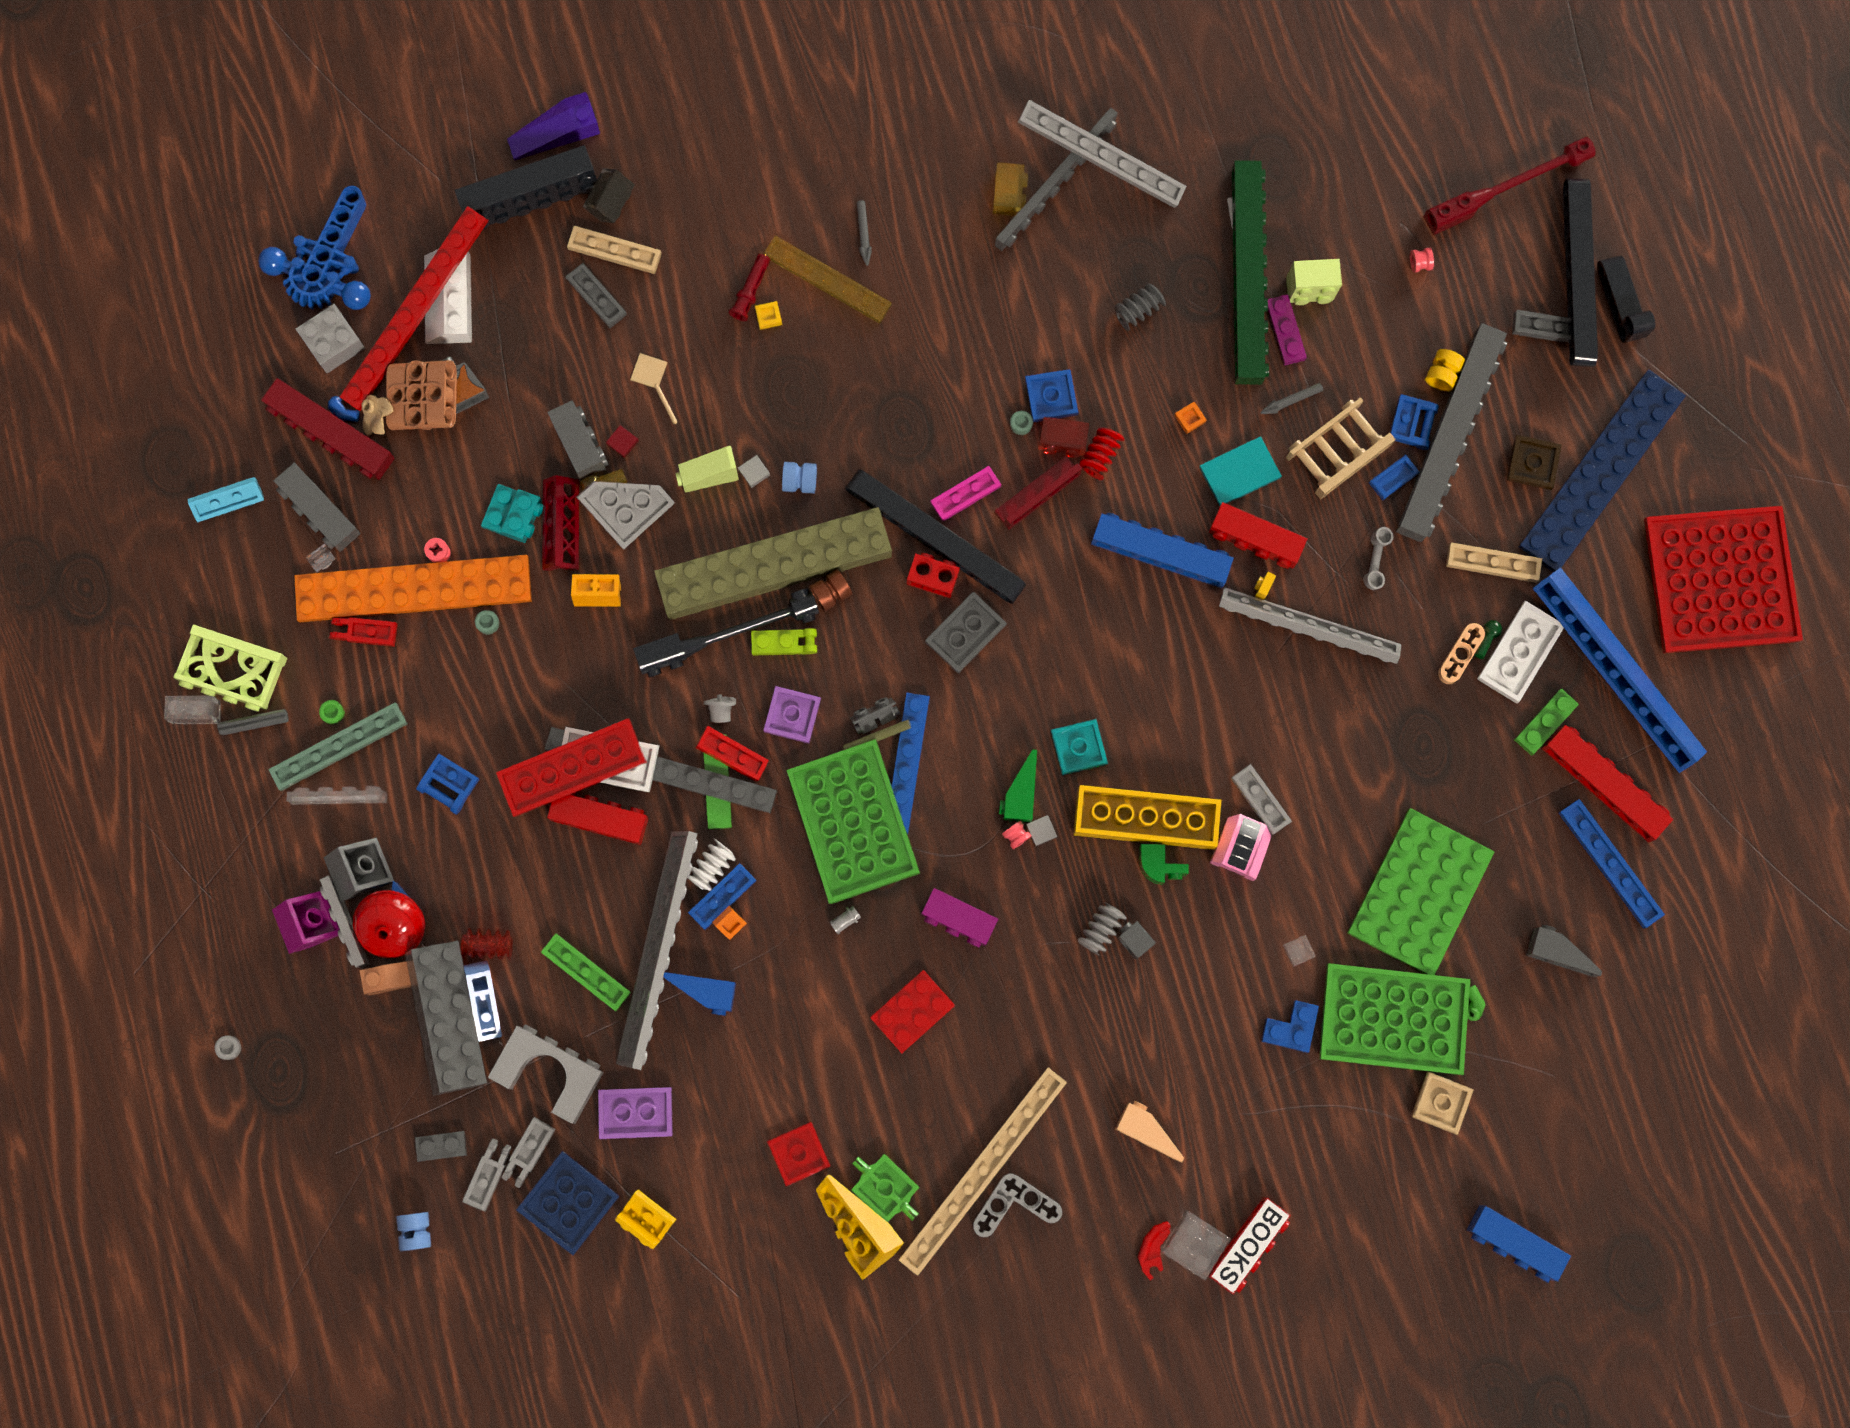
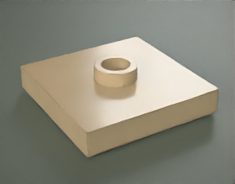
M1427 1072L1411 1117L1458 1135L1474 1089Z

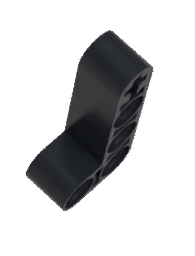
M1619 255L1598 261V276L1620 340L1623 343L1646 338L1655 329V318L1650 310L1642 311L1625 259Z

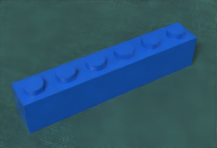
M1112 513L1101 514L1091 545L1219 588H1223L1234 559L1229 556V553L1223 550H1216V552L1209 550L1202 543L1195 542L1192 544L1186 542L1183 537L1178 535H1172V537L1165 535L1162 530L1157 528L1147 529L1141 527L1139 522L1133 520L1128 522L1120 520L1119 516Z

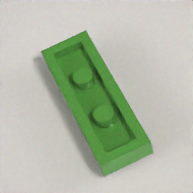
M1561 688L1514 741L1531 756L1534 755L1579 704Z

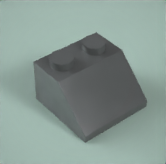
M377 838L338 847L324 857L341 901L362 896L394 881Z

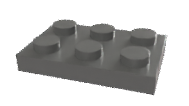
M973 592L925 640V643L959 674L1007 623Z

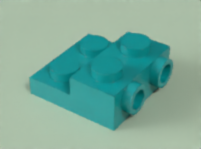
M498 484L481 527L526 543L527 538H531L534 533L535 525L533 523L536 516L540 517L544 505L539 496Z

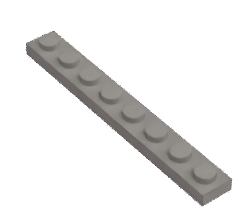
M1031 100L1027 101L1019 117L1018 123L1174 208L1178 206L1187 187Z
M1225 587L1223 589L1219 607H1223L1227 611L1238 612L1251 619H1260L1273 626L1288 628L1295 633H1303L1320 641L1325 640L1341 648L1353 649L1360 654L1371 655L1384 662L1397 664L1400 658L1401 644Z

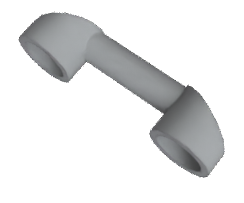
M1387 527L1377 529L1371 536V543L1374 546L1369 573L1363 578L1364 584L1371 590L1380 589L1385 583L1384 575L1378 570L1383 547L1390 544L1393 540V533Z

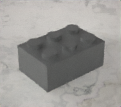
M572 400L548 411L547 413L582 485L608 474L605 466L609 464L601 447H595L599 444L591 426H588L589 423L581 406L576 407Z

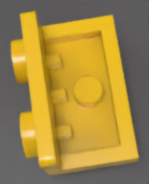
M639 1190L634 1193L624 1209L615 1218V1221L624 1230L632 1233L643 1245L651 1249L658 1245L676 1220V1218Z

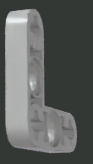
M1006 1174L1001 1178L975 1218L973 1229L978 1236H990L1013 1201H1016L1048 1223H1055L1060 1220L1062 1208L1057 1202L1014 1174ZM1014 1178L1016 1180L1014 1184L1019 1188L1022 1187V1184L1027 1186L1021 1192L1019 1199L1015 1197L1018 1194L1015 1190L1010 1189L1009 1192L1005 1190L1007 1187L1004 1184L1006 1179L1010 1181ZM1029 1191L1035 1192L1038 1196V1200L1034 1205H1027L1024 1201V1196ZM1000 1198L1003 1200L1004 1209L1001 1212L992 1211L990 1204L993 1199ZM1042 1198L1047 1200L1044 1203L1047 1207L1056 1206L1055 1212L1058 1213L1056 1217L1051 1216L1048 1219L1046 1217L1047 1212L1040 1208L1039 1213L1035 1211L1040 1206ZM987 1209L991 1215L998 1217V1219L994 1222L991 1218L988 1223L989 1227H991L990 1230H984L981 1233L978 1222L986 1220L988 1215L983 1213Z

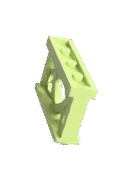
M193 625L190 631L191 636L173 677L180 681L179 686L190 690L195 686L201 688V693L211 697L219 694L224 696V701L232 704H237L240 701L246 703V708L259 712L260 708L267 710L287 657L281 653ZM201 639L203 640V656H194ZM219 647L224 649L222 656L212 657V654L218 655L216 650ZM234 651H238L239 665L246 674L235 680L223 682L216 671L214 662L225 661L232 656ZM248 657L254 659L253 663L249 664L254 667L251 670L245 665V660ZM197 661H204V665L197 666L194 669L195 671L201 670V676L198 678L191 677L189 674L190 665ZM271 662L273 665L266 681L260 674ZM210 677L211 681L214 683L215 686L204 682H206ZM258 679L263 686V691L259 696L251 697L247 691L249 688H254L257 691V687L252 681ZM240 688V694L231 692V690Z

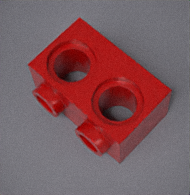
M927 553L915 554L907 577V585L951 599L960 568L956 567V563L949 560H943V562L934 560V556ZM919 566H926L929 572L926 575H920L916 569ZM942 573H947L951 576V580L942 582L938 576Z

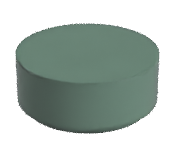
M1017 411L1012 415L1010 428L1014 433L1025 435L1032 429L1033 418L1028 412Z
M490 610L481 611L475 618V626L483 634H493L499 628V618Z

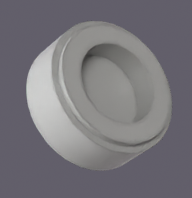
M223 1036L217 1040L215 1052L219 1058L232 1060L240 1054L241 1043L236 1037Z

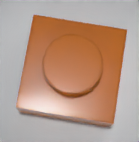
M1195 402L1187 405L1174 415L1186 434L1207 421Z
M730 906L712 922L729 940L747 924Z

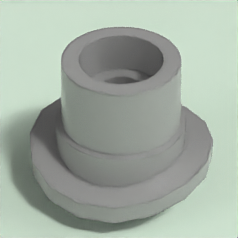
M717 695V698L704 701V705L709 706L711 722L722 723L731 721L732 706L736 705V699L734 697Z

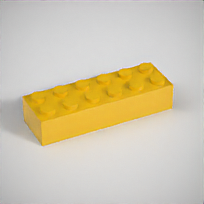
M1080 785L1077 789L1073 835L1214 850L1218 847L1221 800Z

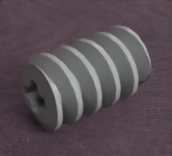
M1104 902L1106 906L1099 905L1098 907L1101 914L1094 913L1093 918L1096 922H1088L1091 930H1083L1086 938H1078V942L1096 955H1099L1098 951H1107L1103 943H1112L1108 935H1117L1113 927H1122L1118 919H1127L1121 911Z

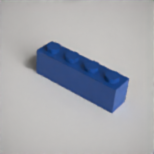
M1479 1205L1466 1230L1473 1234L1471 1238L1482 1245H1485L1487 1242L1494 1246L1492 1251L1505 1258L1507 1255L1515 1259L1514 1264L1525 1270L1528 1267L1535 1270V1276L1547 1283L1549 1280L1559 1281L1571 1258V1255L1487 1206Z

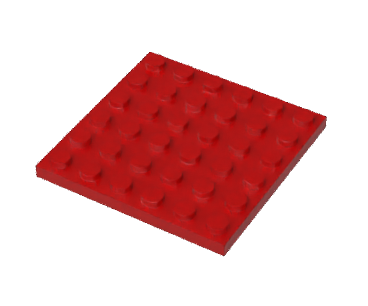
M1782 506L1652 516L1644 519L1663 653L1793 643L1803 640Z

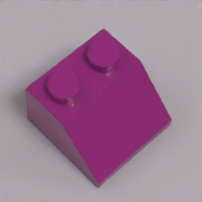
M321 891L285 900L272 909L289 954L311 948L338 936L340 928L337 921L334 922L329 913L331 906L328 899L325 900Z

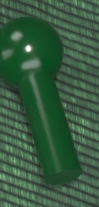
M1490 620L1484 625L1485 637L1475 654L1479 659H1484L1493 639L1499 637L1502 633V625L1496 620Z

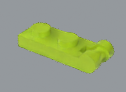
M816 629L751 631L752 655L817 653V645H815ZM798 638H805L804 646H799Z

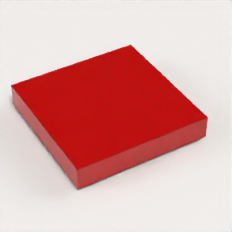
M812 1122L767 1141L786 1186L831 1167Z

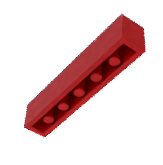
M1567 725L1559 728L1541 749L1648 843L1656 840L1674 820L1669 815L1670 812L1664 806L1657 805L1652 801V797L1647 791L1636 787L1630 776L1620 773L1615 768L1616 765L1613 761L1606 757L1603 758L1592 743L1585 742L1579 737L1580 733L1575 728L1568 727Z

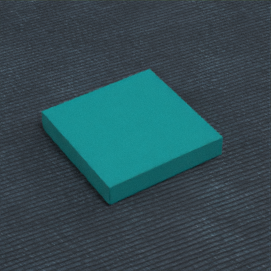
M1096 719L1051 730L1062 776L1108 765Z

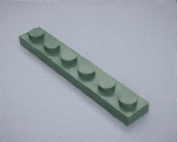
M395 702L268 770L277 788L283 791L402 728L408 723Z

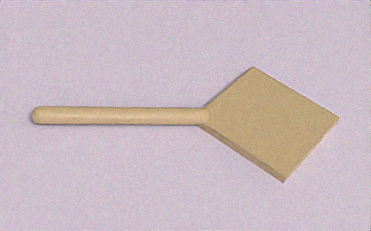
M640 353L630 380L655 388L673 424H677V420L659 387L668 362Z

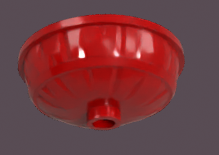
M383 890L366 896L359 903L353 916V929L359 943L369 953L381 958H396L404 956L405 953L411 949H416L425 933V919L419 906L410 897L400 892ZM380 931H385L388 935L384 936Z

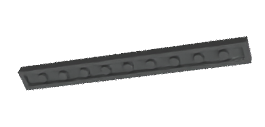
M551 727L545 746L546 751L562 746L565 730ZM657 757L652 781L771 814L777 794L775 789Z

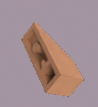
M407 962L360 970L365 995L371 996L411 987Z

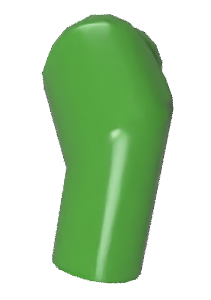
M1476 985L1470 987L1468 1019L1470 1021H1477L1483 1014L1485 1001Z

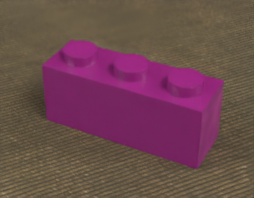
M936 888L933 889L921 916L925 917L924 922L934 927L940 924L946 927L945 932L957 938L960 934L968 938L967 943L980 948V945L986 946L998 921L997 918Z

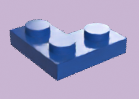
M1295 1000L1289 1023L1266 1018L1261 1042L1309 1053L1319 1006Z

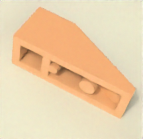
M1134 1101L1133 1104L1127 1103L1115 1129L1178 1162H1183L1184 1157L1153 1115L1146 1111L1148 1107L1137 1101Z

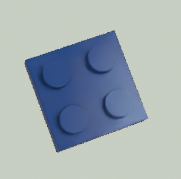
M1070 369L1025 376L1033 422L1078 415Z

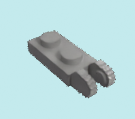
M534 1117L510 1157V1163L503 1173L502 1179L507 1181L517 1164L524 1168L515 1181V1186L520 1188L529 1172H532L556 1129Z
M492 1139L485 1155L482 1156L462 1201L482 1211H486L506 1166L504 1164L512 1149V1146L506 1145L501 1152L499 1161L492 1160L491 1157L498 1145V1141Z

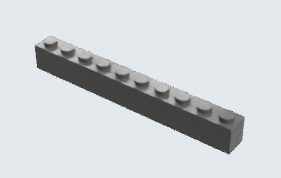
M1483 323L1475 331L1465 356L1464 365L1460 374H1458V379L1450 394L1396 533L1418 542H1422L1426 537L1431 536L1435 527L1432 524L1434 516L1438 517L1443 507V504L1440 503L1442 496L1446 497L1451 487V484L1448 483L1451 475H1455L1459 467V463L1456 462L1459 455L1462 456L1466 449L1467 443L1464 442L1466 435H1471L1474 429L1475 422H1472L1475 414L1478 415L1483 406V402L1480 401L1482 395H1486L1491 386V382L1488 381L1490 375H1494L1499 366V362L1496 361L1499 354H1503L1507 346V342L1504 341L1507 333Z

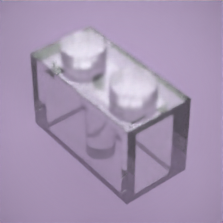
M165 696L164 719L172 724H218L220 722L221 701L214 696Z

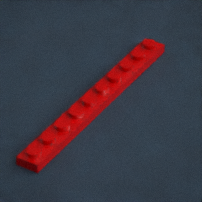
M467 206L340 395L341 399L357 410H362L363 401L367 396L373 394L387 373L388 366L393 364L489 220Z

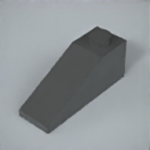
M1542 925V927L1533 929L1526 956L1588 976L1598 977L1602 975V971L1563 934L1555 932L1556 928Z

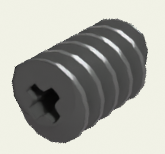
M1149 283L1145 285L1144 289H1139L1137 294H1131L1130 299L1125 298L1122 304L1117 303L1115 305V312L1122 327L1129 331V322L1133 326H1137L1136 318L1144 321L1143 313L1152 316L1151 308L1158 312V303L1165 307L1166 302L1161 292Z

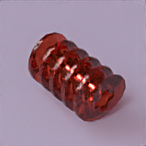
M468 928L466 934L461 939V957L465 958L468 953L470 958H475L478 953L481 959H484L486 954H488L489 959H494L497 953L498 959L503 960L505 955H507L508 960H511L513 939L510 931L506 930L505 935L501 936L500 929H497L495 935L492 936L490 929H487L485 935H482L481 929L478 928L476 934L473 935L471 928Z

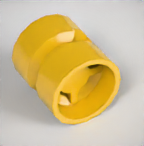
M1439 349L1432 362L1434 366L1430 367L1426 376V383L1441 391H1452L1458 379L1457 374H1460L1465 359L1452 350Z

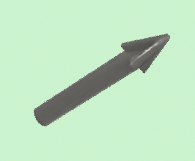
M857 201L861 244L859 252L866 266H868L872 247L869 244L865 201Z
M1318 383L1279 401L1273 400L1260 414H1276L1280 409L1322 392L1323 387L1321 383Z

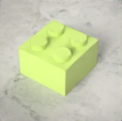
M1340 260L1294 261L1286 276L1290 302L1296 305H1305L1309 302L1318 301L1319 304H1327L1333 301L1342 286Z

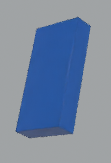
M1404 455L1373 478L1369 484L1383 501L1420 472L1407 455Z

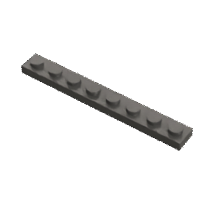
M1110 108L1089 133L1102 139L1106 132L1110 134L1117 125L1115 121L1118 113ZM1073 152L1069 154L997 236L995 246L1000 251H1003L1006 246L1011 247L1014 244L1020 230L1025 231L1032 222V216L1035 213L1039 215L1046 206V200L1057 195L1063 181L1068 182L1075 172L1073 171L1077 165L1082 166L1086 159Z

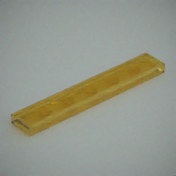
M776 235L764 252V255L768 256L772 262L878 323H881L892 305V302Z

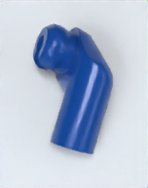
M338 396L330 398L328 409L333 415L342 421H359V410L345 409L341 402L342 399Z

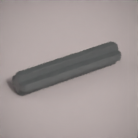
M281 709L219 722L217 728L219 734L227 735L286 723L289 721L287 711Z

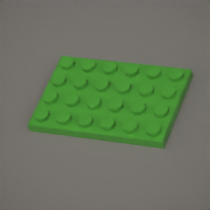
M876 739L787 770L829 904L920 874Z
M1409 808L1347 934L1424 974L1435 975L1494 851Z
M1328 963L1326 967L1319 1059L1464 1075L1470 979Z

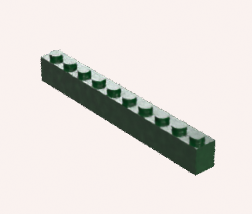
M1234 161L1231 169L1235 384L1262 385L1265 378L1269 376V364L1265 363V355H1268L1269 343L1265 342V334L1268 333V320H1264V312L1268 310V298H1264V290H1267L1268 284L1267 276H1264V269L1267 267V255H1263V247H1266L1267 234L1263 233V226L1266 225V212H1263L1262 204L1266 202V191L1262 190L1266 171L1262 169V161Z

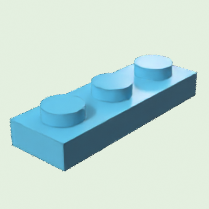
M253 477L189 498L188 505L196 521L200 522L264 501V495L256 478Z

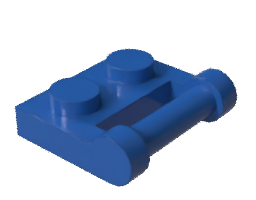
M1400 394L1390 433L1396 439L1395 441L1415 446L1421 450H1428L1430 446L1429 436L1434 416L1438 413L1439 405ZM1420 410H1424L1426 414L1420 438L1415 437L1414 434Z
M438 754L419 782L416 790L435 798L457 815L480 779L441 754ZM434 778L458 793L459 795L456 800L430 785L432 779Z

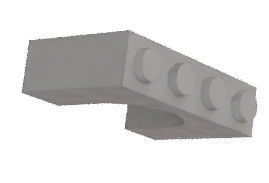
M526 1024L523 1028L516 1026L488 1078L508 1089H513L525 1066L532 1059L542 1055L556 1058L565 1069L566 1085L552 1113L572 1124H576L604 1073L599 1070L601 1065L590 1059H587L586 1062L578 1058L579 1053L568 1047L565 1051L558 1048L559 1042L548 1036L544 1039L536 1036L538 1031Z

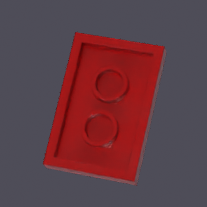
M923 970L870 1018L902 1054L955 1005Z

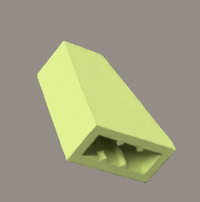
M731 446L678 465L680 472L676 473L678 486H683L685 492L739 480Z

